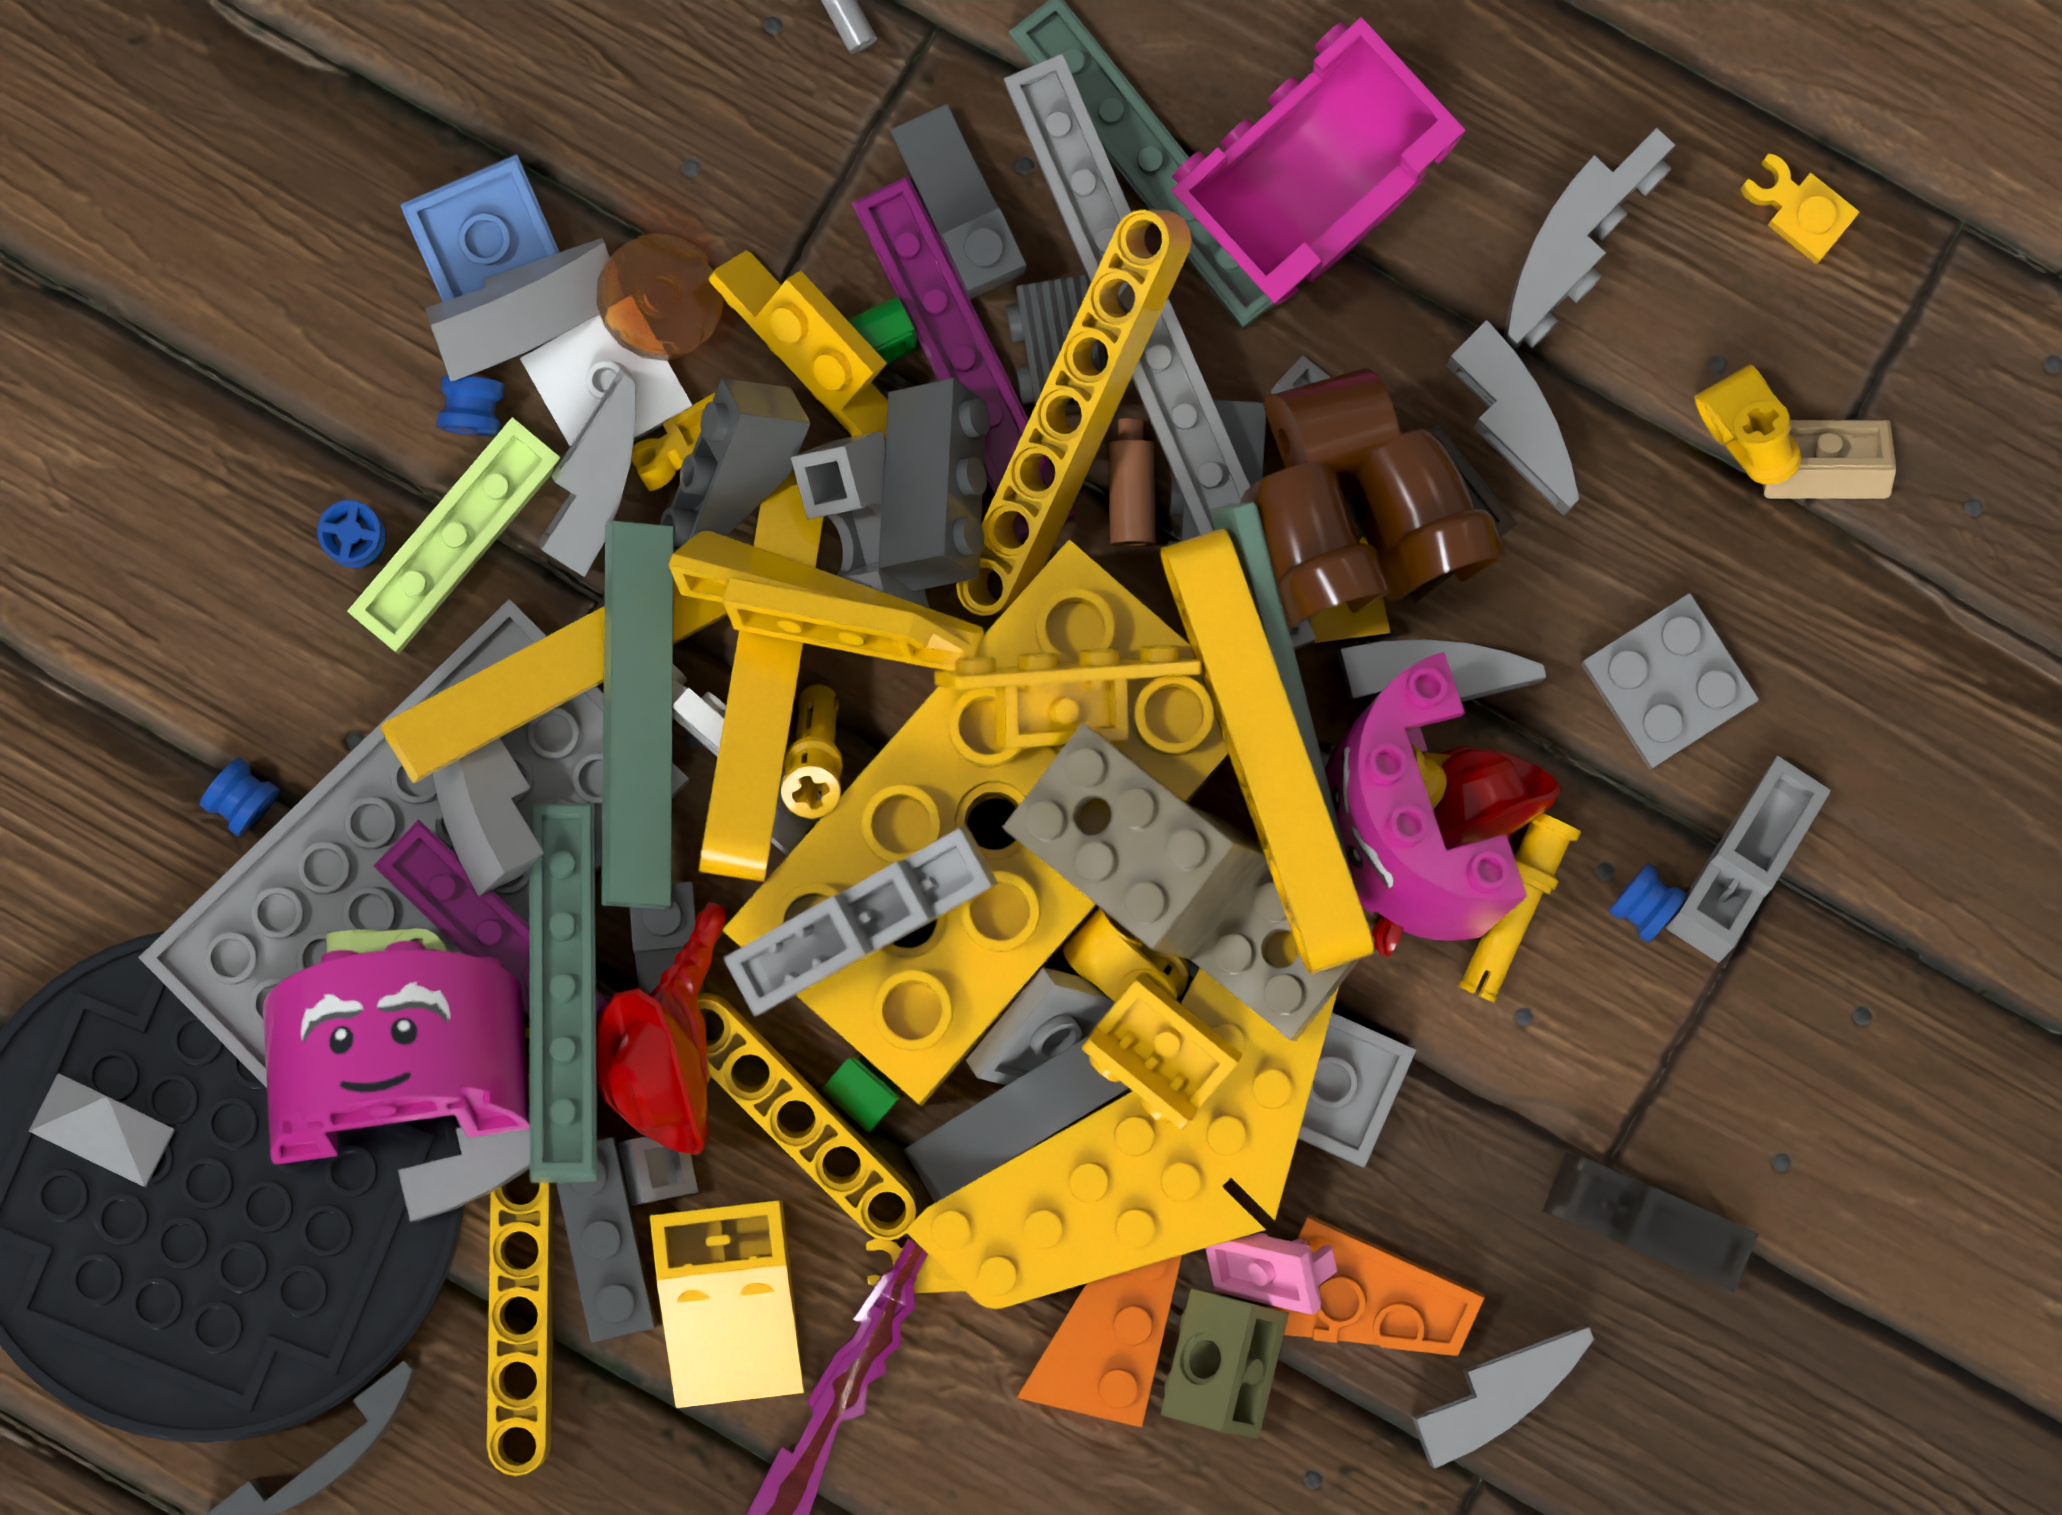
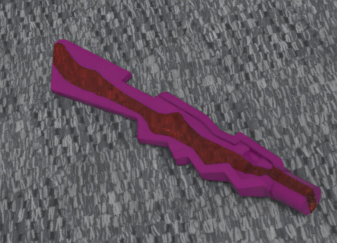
M908 1237L895 1264L891 1266V1269L881 1274L853 1316V1319L859 1322L854 1334L835 1352L807 1399L813 1414L794 1451L792 1452L783 1445L781 1446L746 1515H810L839 1422L864 1415L867 1385L887 1372L884 1360L901 1345L900 1322L915 1309L913 1284L917 1280V1275L928 1253L912 1237Z

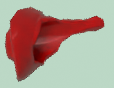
M1463 745L1438 753L1452 756L1445 760L1441 766L1446 774V789L1433 812L1446 850L1506 835L1509 839L1511 834L1549 810L1563 788L1545 770L1513 754ZM1383 915L1375 925L1371 935L1375 938L1374 946L1378 950L1379 955L1390 957L1400 941L1403 926L1390 921Z
M708 902L705 909L696 915L694 931L691 932L689 940L684 944L683 950L675 956L674 965L661 974L660 984L650 995L640 989L615 993L596 1021L597 1080L604 1101L642 1135L668 1149L696 1155L701 1154L709 1135L707 1086L711 1078L707 1064L705 1020L697 1002V996L712 962V952L715 943L725 927L726 912L723 906Z

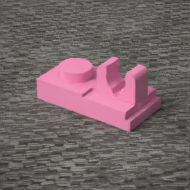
M1257 1232L1205 1248L1215 1292L1311 1315L1320 1310V1304L1322 1303L1318 1286L1337 1272L1332 1246L1324 1245L1318 1251L1311 1253L1310 1246L1303 1239L1290 1242L1268 1237V1234Z

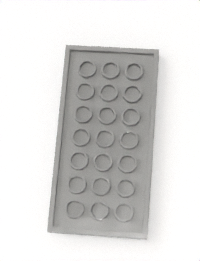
M510 599L138 957L266 1088L264 1000L268 993L284 979L305 968L321 963V956L327 953L326 934L361 929L382 931L414 928L427 929L443 940L452 952L464 954L373 867L418 819L457 856L443 820L433 774L413 784L380 727L392 717L546 637ZM597 686L500 737L531 788L515 803L528 827L529 804L594 803L595 874L602 868L604 693ZM672 762L673 798L689 783V778ZM528 868L518 878L493 891L530 926Z

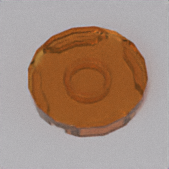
M654 232L628 241L607 259L597 280L596 304L604 327L620 346L641 358L668 361L689 355L713 334L722 315L723 296L708 279L713 273V269L708 265L710 260L699 247L676 235Z

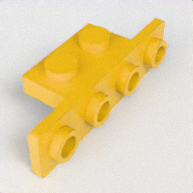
M749 251L742 252L716 268L709 276V282L724 297L727 304L736 310L764 340L769 349L810 390L813 397L826 407L851 436L882 430L886 444L888 400L871 382L887 363L800 270L787 278L781 285Z
M1176 645L1139 647L1140 658L1119 659L1117 649L1080 650L1079 662L1058 663L1056 653H1024L1017 655L1018 666L996 667L995 657L956 658V670L935 671V685L955 690L995 688L996 746L1001 748L1066 745L1082 723L1090 725L1108 741L1128 740L1127 679L1201 674V660L1179 656V646Z

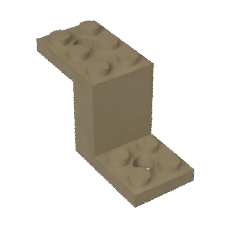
M1082 723L1002 827L1152 950L1193 961L1290 1041L1296 1042L1360 960L1358 958L1314 974H1309L1298 954L1297 959L1290 966L1285 968L1275 967L1267 955L1268 943L1276 933L1281 931L1291 932L1262 848L1226 819L1188 805L1090 725ZM1102 798L1111 808V822L1102 833L1089 835L1082 828L1080 822L1081 810L1090 800Z

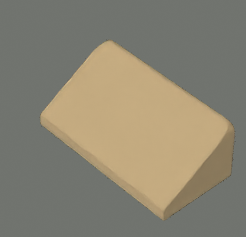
M1791 420L1789 434L1797 442L1802 455L1801 466L1786 481L1778 484H1763L1766 498H1888L1892 492L1896 473L1890 420Z

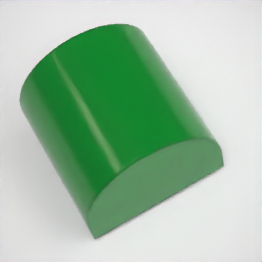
M897 296L846 319L887 364L917 351L919 347L914 327Z
M855 1053L850 1056L821 1090L822 1093L867 1133H870L904 1096L903 1090L861 1053Z

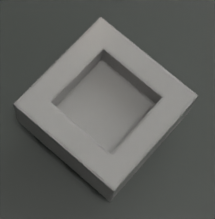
M648 1137L630 1139L618 1143L631 1207L698 1193L690 1154L668 1149Z

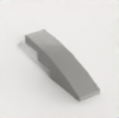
M960 827L906 859L897 861L846 891L831 896L723 959L754 1016H757L996 886L998 882L968 827Z

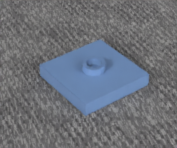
M517 154L400 204L443 302L485 288L482 280L484 278L559 253V249Z

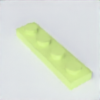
M512 417L347 612L399 655L552 475L561 461V457Z

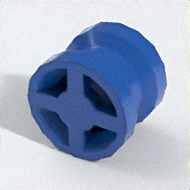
M449 375L442 376L440 390L446 396L444 409L437 414L436 428L463 435L497 436L500 429V421L495 416L496 403L503 398L504 383L475 376H466L451 382Z
M342 500L331 505L322 514L317 525V538L322 550L337 564L349 569H358L373 564L382 555L386 546V529L382 520L366 504L356 500ZM360 540H367V541H361L358 545H355L354 548H353V551H351V550H352V545L358 543Z
M238 757L227 765L211 783L202 796L199 806L209 814L219 813L228 820V830L238 838H241L252 830L268 812L277 799L280 789L270 781L260 782L252 775L251 765L241 757Z
M1647 862L1609 907L1608 912L1616 919H1628L1636 926L1637 936L1646 943H1649L1679 909L1688 894L1678 886L1668 887L1659 879L1658 870Z

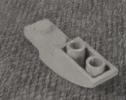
M1658 128L1614 172L1594 155L1571 181L1550 211L1527 254L1509 305L1503 339L1514 351L1523 341L1533 349L1559 322L1551 314L1567 296L1575 303H1578L1602 278V275L1595 267L1600 263L1605 252L1590 237L1594 233L1603 241L1628 215L1621 205L1631 194L1638 189L1644 196H1647L1672 169L1664 161L1668 158L1675 144Z

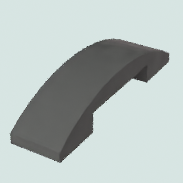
M1088 1037L904 1149L905 1154L935 1203L998 1168L1129 1089L1121 1081L1114 1082L1105 1078L1092 1066L1089 1055L1082 1049V1045Z
M412 1358L404 1360L356 1397L353 1402L368 1422L274 1495L270 1493L258 1477L245 1483L206 1515H277L307 1501L341 1479L376 1446L391 1427L413 1388L420 1369Z

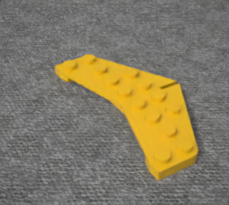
M1290 931L1276 933L1270 939L1267 946L1268 958L1277 968L1290 966L1299 954ZM1200 968L1181 1005L1238 1050L1242 1056L1236 1066L1197 1110L1194 1118L1184 1130L1179 1129L1172 1122L1163 1123L1154 1118L1142 1106L1140 1096L1132 1091L927 1207L905 1231L976 1302L987 1308L1001 1309L1266 1230L1222 1186L1231 1178L1273 1220L1276 1219L1338 988L1295 1042L1290 1041Z

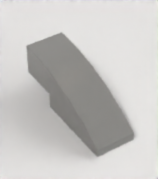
M600 238L484 278L482 280L485 288L427 307L425 310L447 373L452 382L523 354L570 331L622 300L623 296L604 240Z
M1486 320L1451 355L1446 367L1489 408L1478 419L1473 428L1564 516L1579 500L1572 463L1558 423L1538 384L1521 359Z
M622 369L619 370L552 473L554 482L568 490L570 494L538 541L541 550L583 577L586 576L605 542V526L614 520L621 502L631 463L636 423V381Z
M1426 639L1381 641L1342 648L1337 654L1349 704L1376 698L1401 672L1429 656L1442 652L1445 653L1461 703L1538 684L1546 678L1544 666L1541 663L1506 651L1462 642Z
M500 738L433 773L434 785L444 823L458 859L478 897L518 878L544 854V851L515 805L531 788Z
M1777 756L1689 888L1687 898L1671 917L1665 929L1719 963L1735 947L1763 898L1774 887L1831 790Z
M462 1127L457 1128L456 1132L461 1155L398 1170L410 1221H419L457 1209L501 1188L529 1170L530 1129L467 1138Z
M1582 1325L1464 1369L1463 1373L1471 1395L1411 1416L1429 1465L1435 1469L1476 1450L1510 1429L1543 1402L1571 1372L1594 1340L1590 1327Z

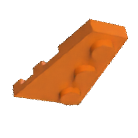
M1307 1215L1297 1239L1306 1240L1307 1245L1310 1246L1311 1253L1318 1251L1324 1245L1332 1246L1337 1272L1318 1286L1322 1303L1320 1304V1310L1313 1315L1266 1305V1307L1289 1313L1284 1335L1313 1338L1314 1341L1333 1343L1345 1341L1379 1345L1380 1348L1453 1356L1459 1355L1483 1303L1484 1293L1314 1216Z
M1182 1255L1086 1283L1016 1398L1142 1428Z

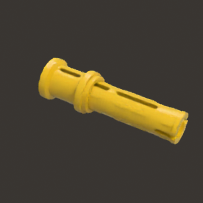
M821 684L811 685L805 688L799 695L796 742L786 752L784 760L786 775L781 790L783 802L788 809L798 816L810 819L823 817L832 812L838 804L841 794L839 778L843 762L841 753L835 745L839 700H834L836 693L833 689ZM822 791V798L817 801V792Z
M1544 813L1529 822L1526 833L1514 856L1527 897L1481 937L1466 972L1457 987L1475 994L1479 982L1487 970V977L1478 996L1496 1003V996L1535 913L1543 893L1550 895L1552 890H1556L1559 883L1555 877L1556 871L1570 841H1578L1581 834L1580 830Z

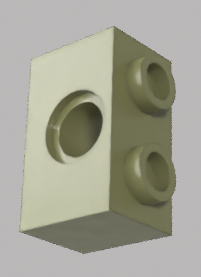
M1191 1289L1187 1307L1180 1320V1336L1172 1369L1165 1382V1398L1160 1415L1224 1433L1259 1439L1289 1313L1226 1296Z

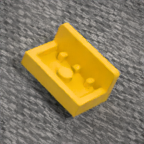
M1142 972L1139 973L1097 1023L1082 1045L1083 1051L1089 1055L1092 1066L1102 1076L1114 1082L1121 1081L1140 1096L1142 1106L1150 1115L1163 1123L1172 1122L1181 1130L1188 1126L1197 1110L1231 1072L1242 1056L1238 1050Z

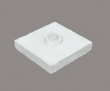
M630 296L520 358L569 446H571L620 369L630 374L636 381V423L633 442L662 427L663 422L693 406Z

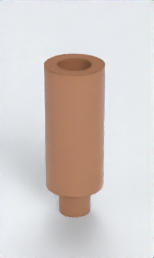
M1122 418L1118 420V441L1108 443L1110 545L1117 547L1152 546L1156 544L1154 442L1144 440L1143 419Z

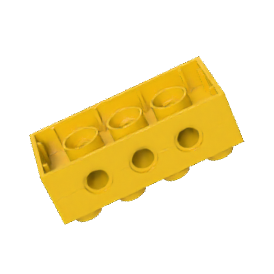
M1070 539L984 634L977 656L995 657L996 667L1018 666L1017 655L1024 653H1056L1058 663L1079 662L1080 650L1117 649L1119 659L1140 658L1139 647L1176 645L1179 646V656L1195 659L1190 644ZM1201 674L1127 679L1128 740L1110 742L1189 804L1230 758L1214 714L1211 698L1206 691ZM938 686L843 793L832 812L824 815L722 931L739 946L743 947L831 896L846 891L891 864L906 859L958 828L967 826L968 818L973 809L982 802L993 799L1004 800L1017 809L1063 749V746L1052 745L1010 749L996 746L995 688L955 690ZM1096 798L1084 805L1080 814V822L1087 834L1097 835L1107 829L1112 817L1109 804L1102 798ZM1018 840L1001 850H988L978 846L998 884L938 917L934 933L924 944L914 948H901L889 944L796 995L920 1106L926 1103L979 1043L987 1030L1008 1010L1022 993L1026 983L1035 977L1043 967H1046L1064 946V943L1098 908L1096 903Z

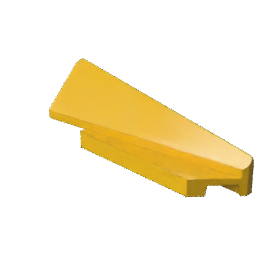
M712 531L697 533L672 554L668 564L681 595L723 603L735 630L940 670H956V658L977 657L984 636L983 628L975 624Z

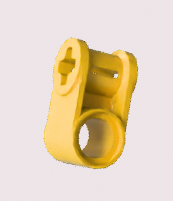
M1753 365L1745 366L1694 396L1698 412L1710 433L1719 444L1724 445L1748 476L1755 482L1765 485L1778 484L1788 480L1798 471L1801 466L1802 455L1797 442L1789 434L1791 430L1790 415L1786 407L1771 392L1768 384Z
M1099 906L1063 946L1064 956L1070 966L1084 979L1096 985L1114 1002L1118 1000L1140 972L1157 983L1161 989L1175 1000L1183 994L1189 984L1190 970L1184 958L1152 950ZM1167 965L1171 967L1168 975L1163 972Z

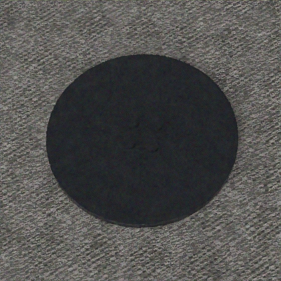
M162 931L139 936L113 945L76 963L47 983L24 1003L0 1031V1346L16 1365L46 1392L72 1409L105 1425L135 1435L176 1442L214 1443L245 1440L273 1434L302 1424L340 1405L366 1387L383 1372L414 1338L433 1309L447 1280L458 1248L465 1205L419 1221H410L398 1170L461 1155L456 1129L460 1128V1124L455 1114L339 1130L337 1131L338 1156L273 1165L270 1153L267 1088L138 958L165 932ZM58 1073L175 1129L147 1188L29 1132Z

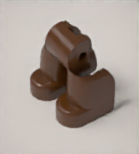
M1363 368L1267 396L1263 406L1285 469L1266 476L1245 491L1240 503L1254 502L1257 505L1289 631L1313 615L1345 602L1350 611L1356 613L1365 610L1384 596L1390 602L1399 600L1427 581L1454 570L1461 582L1471 580L1507 556L1492 514L1487 510L1475 509L1460 468L1446 445L1429 429H1419L1400 434L1392 400L1385 385L1375 372L1369 368ZM1338 477H1349L1360 495L1366 511V515L1360 523L1368 544L1360 543Z

